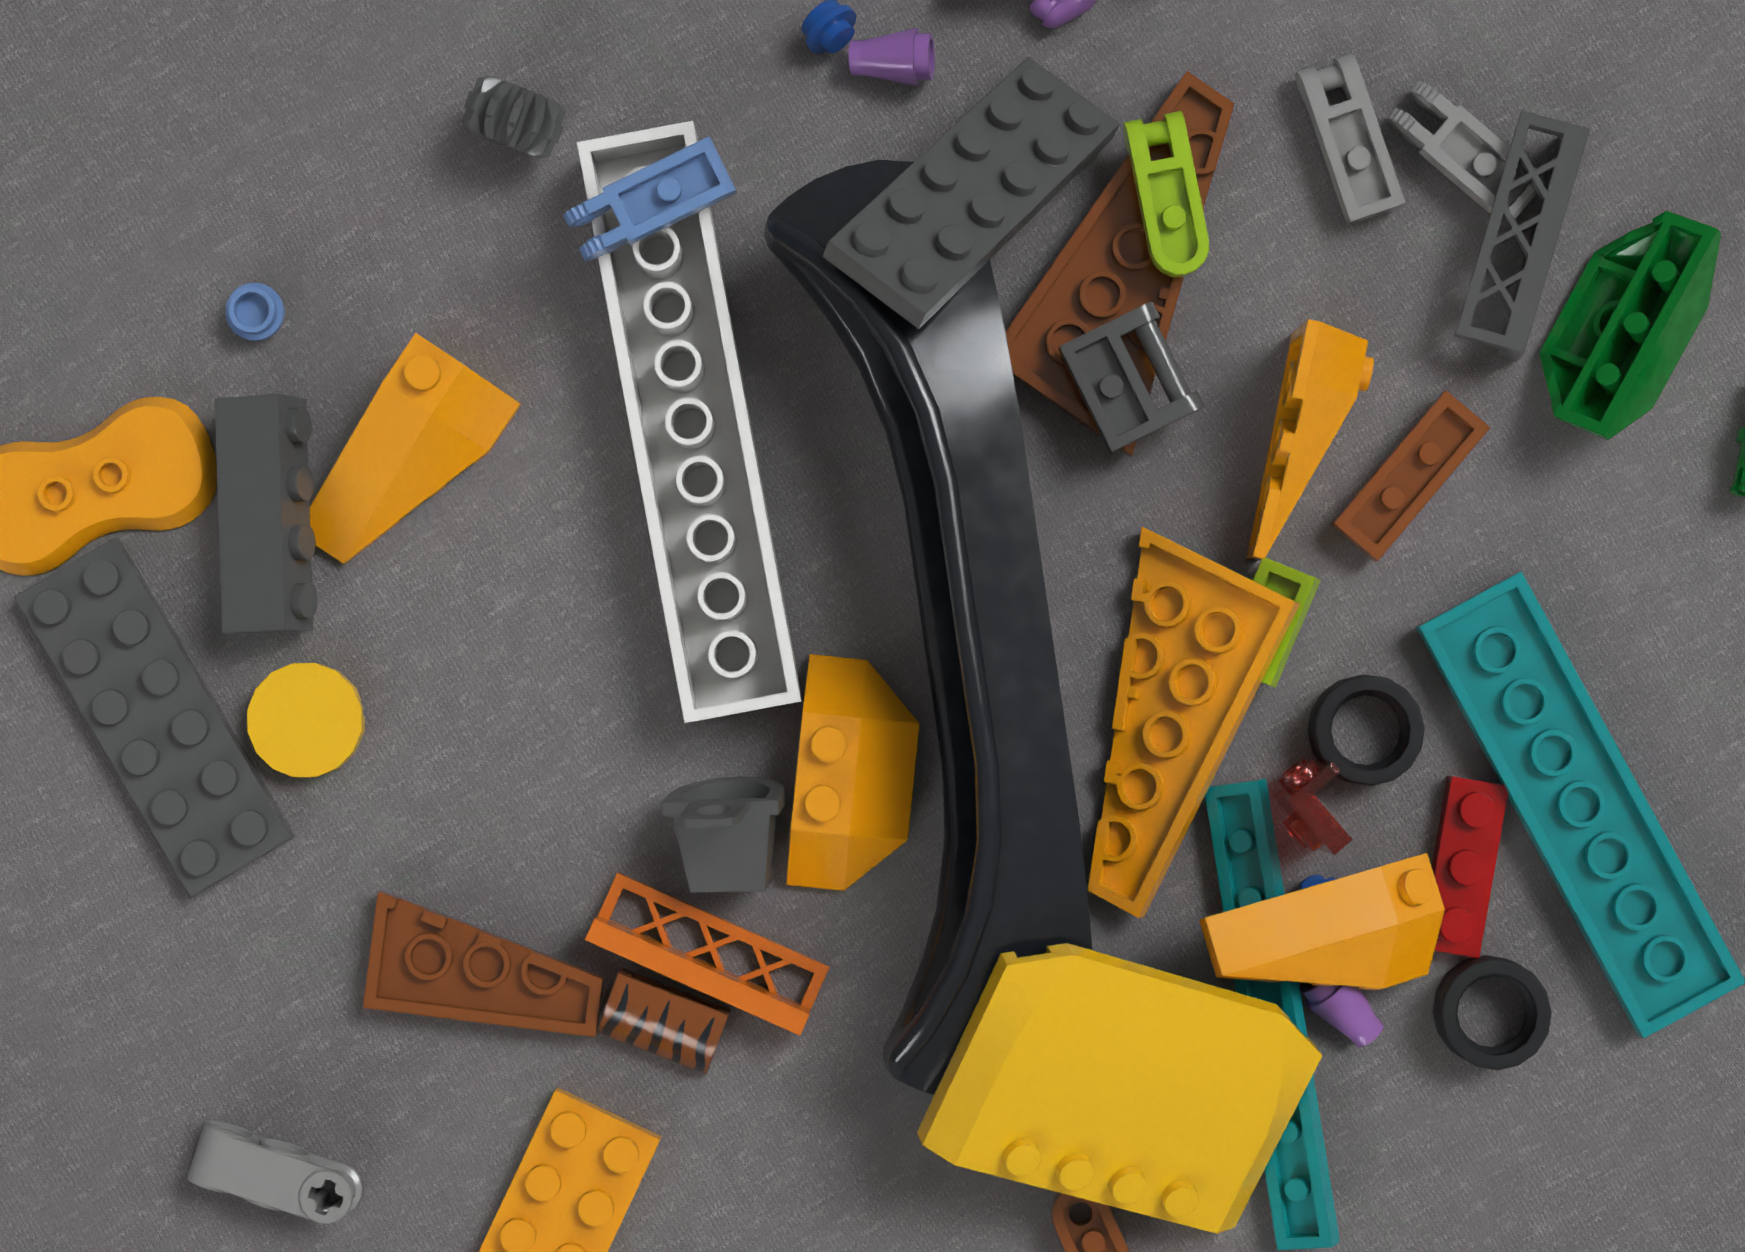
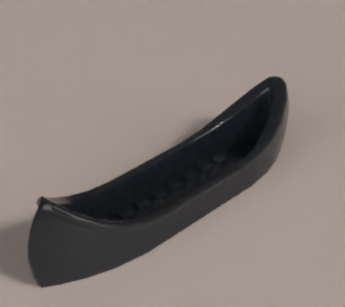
M875 160L846 166L816 178L788 196L769 214L765 223L764 237L768 248L799 281L832 324L856 363L886 431L904 501L942 762L945 839L937 907L924 955L904 1006L883 1047V1061L887 1070L895 1079L917 1090L934 1095L1001 953L1014 951L1017 958L1046 953L1047 946L1064 943L1092 950L1079 815L1020 411L991 262L989 260L918 329L822 257L828 241L914 163Z

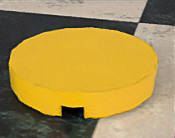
M292 663L271 672L255 689L247 709V733L256 753L272 769L291 777H319L341 768L357 751L365 732V715H363L362 700L357 688L340 671L320 663Z

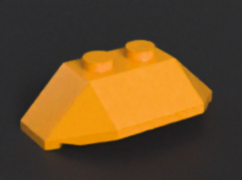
M815 654L809 655L786 885L845 891L908 840L920 723L868 660Z

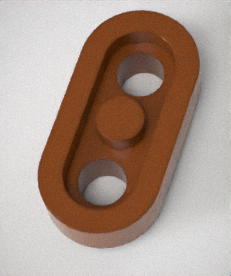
M1057 1193L1051 1206V1218L1065 1252H1130L1108 1205ZM1083 1202L1090 1206V1215L1084 1221H1074L1069 1216L1070 1208L1075 1203Z

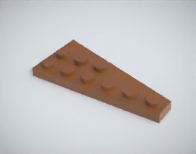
M1186 71L1151 122L1163 120V114L1182 111L1204 211L1209 187L1235 103ZM1167 143L1148 147L1151 161L1171 157ZM1129 155L1005 332L1013 377L1100 437L1101 435L1058 351L1059 346L1149 302H1153L1160 316L1156 323L1166 341L1184 277L1165 275L1153 265L1148 251ZM1134 331L1121 337L1150 395L1155 371ZM1136 441L1119 450L1131 457Z

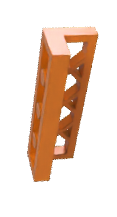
M617 872L598 916L594 918L585 938L590 943L799 1036L804 1029L811 1008L830 968L825 963L620 872ZM623 889L646 898L654 921L632 929L610 919ZM656 903L675 911V913L661 918ZM684 916L696 920L700 924L707 944L688 952L672 947L664 924ZM657 927L662 942L642 932ZM709 927L729 936L714 941ZM736 940L750 944L760 968L739 976L726 971L717 948ZM762 950L781 958V960L767 965ZM710 951L715 965L695 956ZM792 963L814 973L801 1003L778 994L770 971ZM763 974L768 989L749 980Z

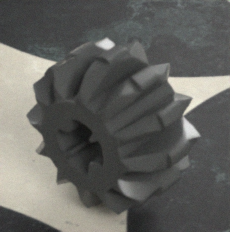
M484 76L477 78L473 91H470L464 105L466 111L462 123L473 134L541 159L550 157L554 144H558L564 128L561 125L566 112L559 103L543 95L495 77Z

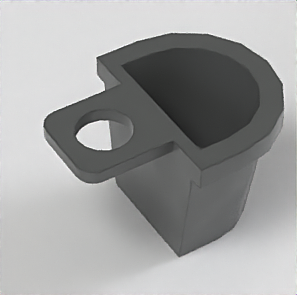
M737 776L714 778L679 787L662 802L663 817L672 816L690 892H765L771 883L775 816L779 815L785 806L784 785L776 780L761 777Z

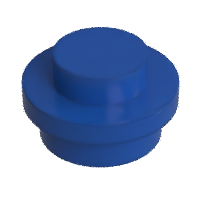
M826 0L816 6L807 15L801 27L802 32L806 36L807 47L814 54L824 52L835 53L844 48L855 33L853 26L857 15L849 5H840L837 0Z

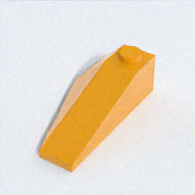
M1307 319L1291 333L1246 559L1253 561L1265 559L1356 401L1358 391L1366 392L1368 390L1374 366V358L1366 356L1369 340L1311 319Z

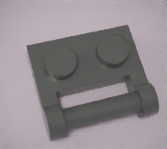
M1153 302L1144 304L1058 348L1109 453L1119 450L1205 407L1198 392L1191 393L1156 323L1160 316ZM1134 331L1170 401V404L1160 409H1156L1121 337Z

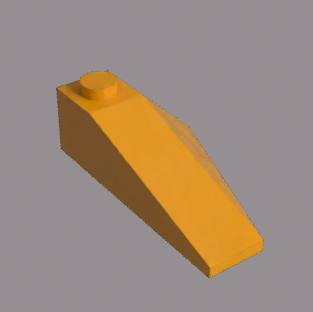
M415 333L381 383L310 506V527L315 535V545L341 563H348L397 525L400 519L429 497L432 498L446 487L448 482L471 464L474 465L490 453L522 404Z
M1424 853L1199 919L1217 978L1265 982L1312 983L1314 986L1329 987L1339 985L1376 991L1428 975L1445 908L1428 854Z

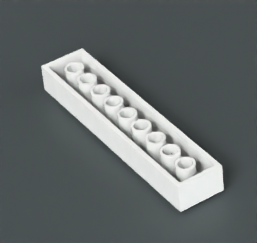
M693 121L577 142L587 200L603 193V187L698 142ZM708 207L632 245L626 242L618 249L598 257L684 723L803 701L711 207ZM612 208L591 221L594 237L620 226Z

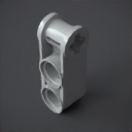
M205 1120L187 1176L191 1183L202 1188L221 1193H230L260 1207L288 1212L323 1224L336 1222L354 1209L363 1196L364 1188L360 1174L355 1168L346 1163L311 1153L307 1149L293 1143L265 1138L254 1134L246 1128L217 1120ZM330 1181L336 1183L335 1193L342 1196L333 1205L328 1203L329 1193L321 1189Z

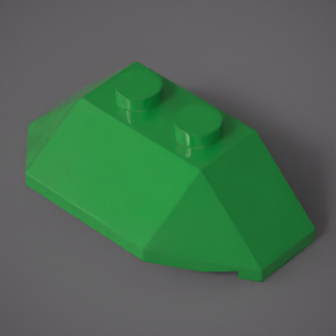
M1666 210L1652 218V223L1626 233L1593 253L1539 351L1546 385L1552 401L1553 414L1557 420L1609 440L1653 409L1708 309L1721 239L1719 229Z

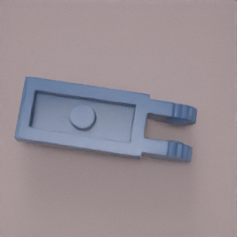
M706 137L603 187V193L566 211L563 217L568 228L580 227L590 223L611 208L613 209L620 226L602 235L590 238L579 247L584 261H591L618 249L626 242L632 245L737 194L711 138Z

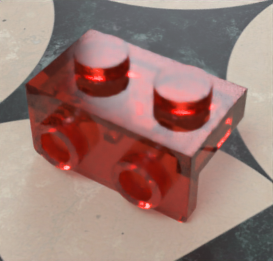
M1304 758L1300 759L1277 779L1282 788L1273 795V798L1289 815L1282 824L1304 849L1308 847L1312 852L1318 849L1336 855L1352 841V838L1314 795L1315 792L1340 772V769L1333 761L1315 759L1313 761L1311 759L1307 762Z

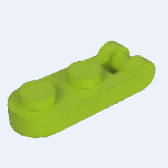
M1182 111L1163 114V120L1143 124L1142 119L1123 122L1126 149L1130 157L1148 251L1153 265L1161 273L1170 277H1186L1193 274L1206 260L1209 252V237ZM1167 143L1171 157L1151 161L1148 147Z

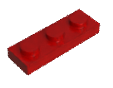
M1447 775L1432 861V870L1445 908L1434 951L1480 958L1508 797L1504 785Z

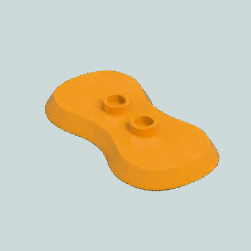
M145 397L120 407L97 427L81 436L60 442L20 441L1 445L0 570L19 576L44 574L64 564L80 549L101 536L123 530H171L182 527L201 515L211 504L217 490V461L210 437L198 416L187 405L176 399Z

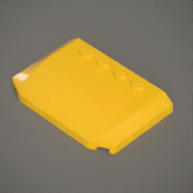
M1069 943L1047 946L1045 954L1017 958L1014 951L1001 953L919 1126L917 1134L922 1146L955 1166L1218 1234L1235 1228L1322 1058V1054L1316 1045L1292 1023L1288 1015L1277 1004Z

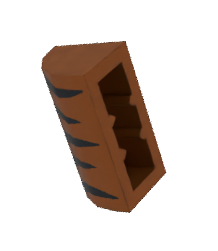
M623 968L617 975L600 1022L598 1033L707 1074L731 1009Z

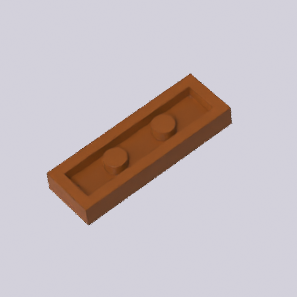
M1447 390L1443 391L1330 525L1374 562L1379 561L1491 427Z

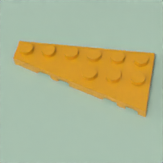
M1141 527L1139 547H1141L1137 579L1134 578L1131 595V600L1134 601L1129 636L1125 638L1112 723V729L1115 730L1110 761L1107 760L1104 782L1107 783L1102 818L1097 824L1088 884L1089 892L1137 918H1144L1300 606L1298 602L1164 536Z

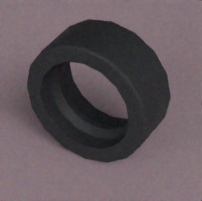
M1358 675L1338 680L1321 693L1310 713L1308 736L1314 756L1327 772L1344 782L1374 786L1394 781L1411 768L1422 749L1425 726L1420 707L1406 688L1389 678ZM1363 695L1377 697L1389 704L1396 713L1400 726L1399 740L1393 752L1381 762L1369 765L1357 764L1345 758L1335 746L1331 732L1333 718L1339 708L1351 698Z
M1489 955L1463 960L1448 971L1436 989L1432 1011L1437 1033L1450 1051L1476 1067L1493 1070L1519 1066L1536 1054L1548 1036L1552 1014L1547 991L1534 973L1512 960ZM1490 977L1504 979L1514 985L1523 997L1526 1009L1524 1025L1518 1035L1508 1043L1494 1047L1479 1045L1469 1039L1461 1029L1457 1015L1459 1000L1465 990L1476 981Z

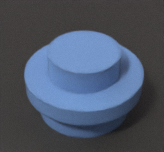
M244 284L230 295L225 309L226 320L232 331L241 338L249 341H263L275 335L281 328L285 317L284 303L279 294L265 284Z

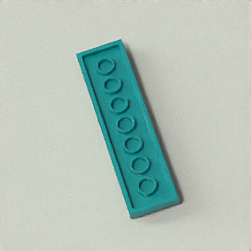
M1522 571L1508 576L1416 626L1417 632L1500 784L1504 785L1508 793V799L1637 1035L1641 1038H1646L1745 984L1741 971Z

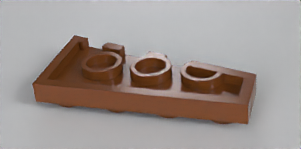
M383 890L378 891L363 1008L596 1037L604 976Z

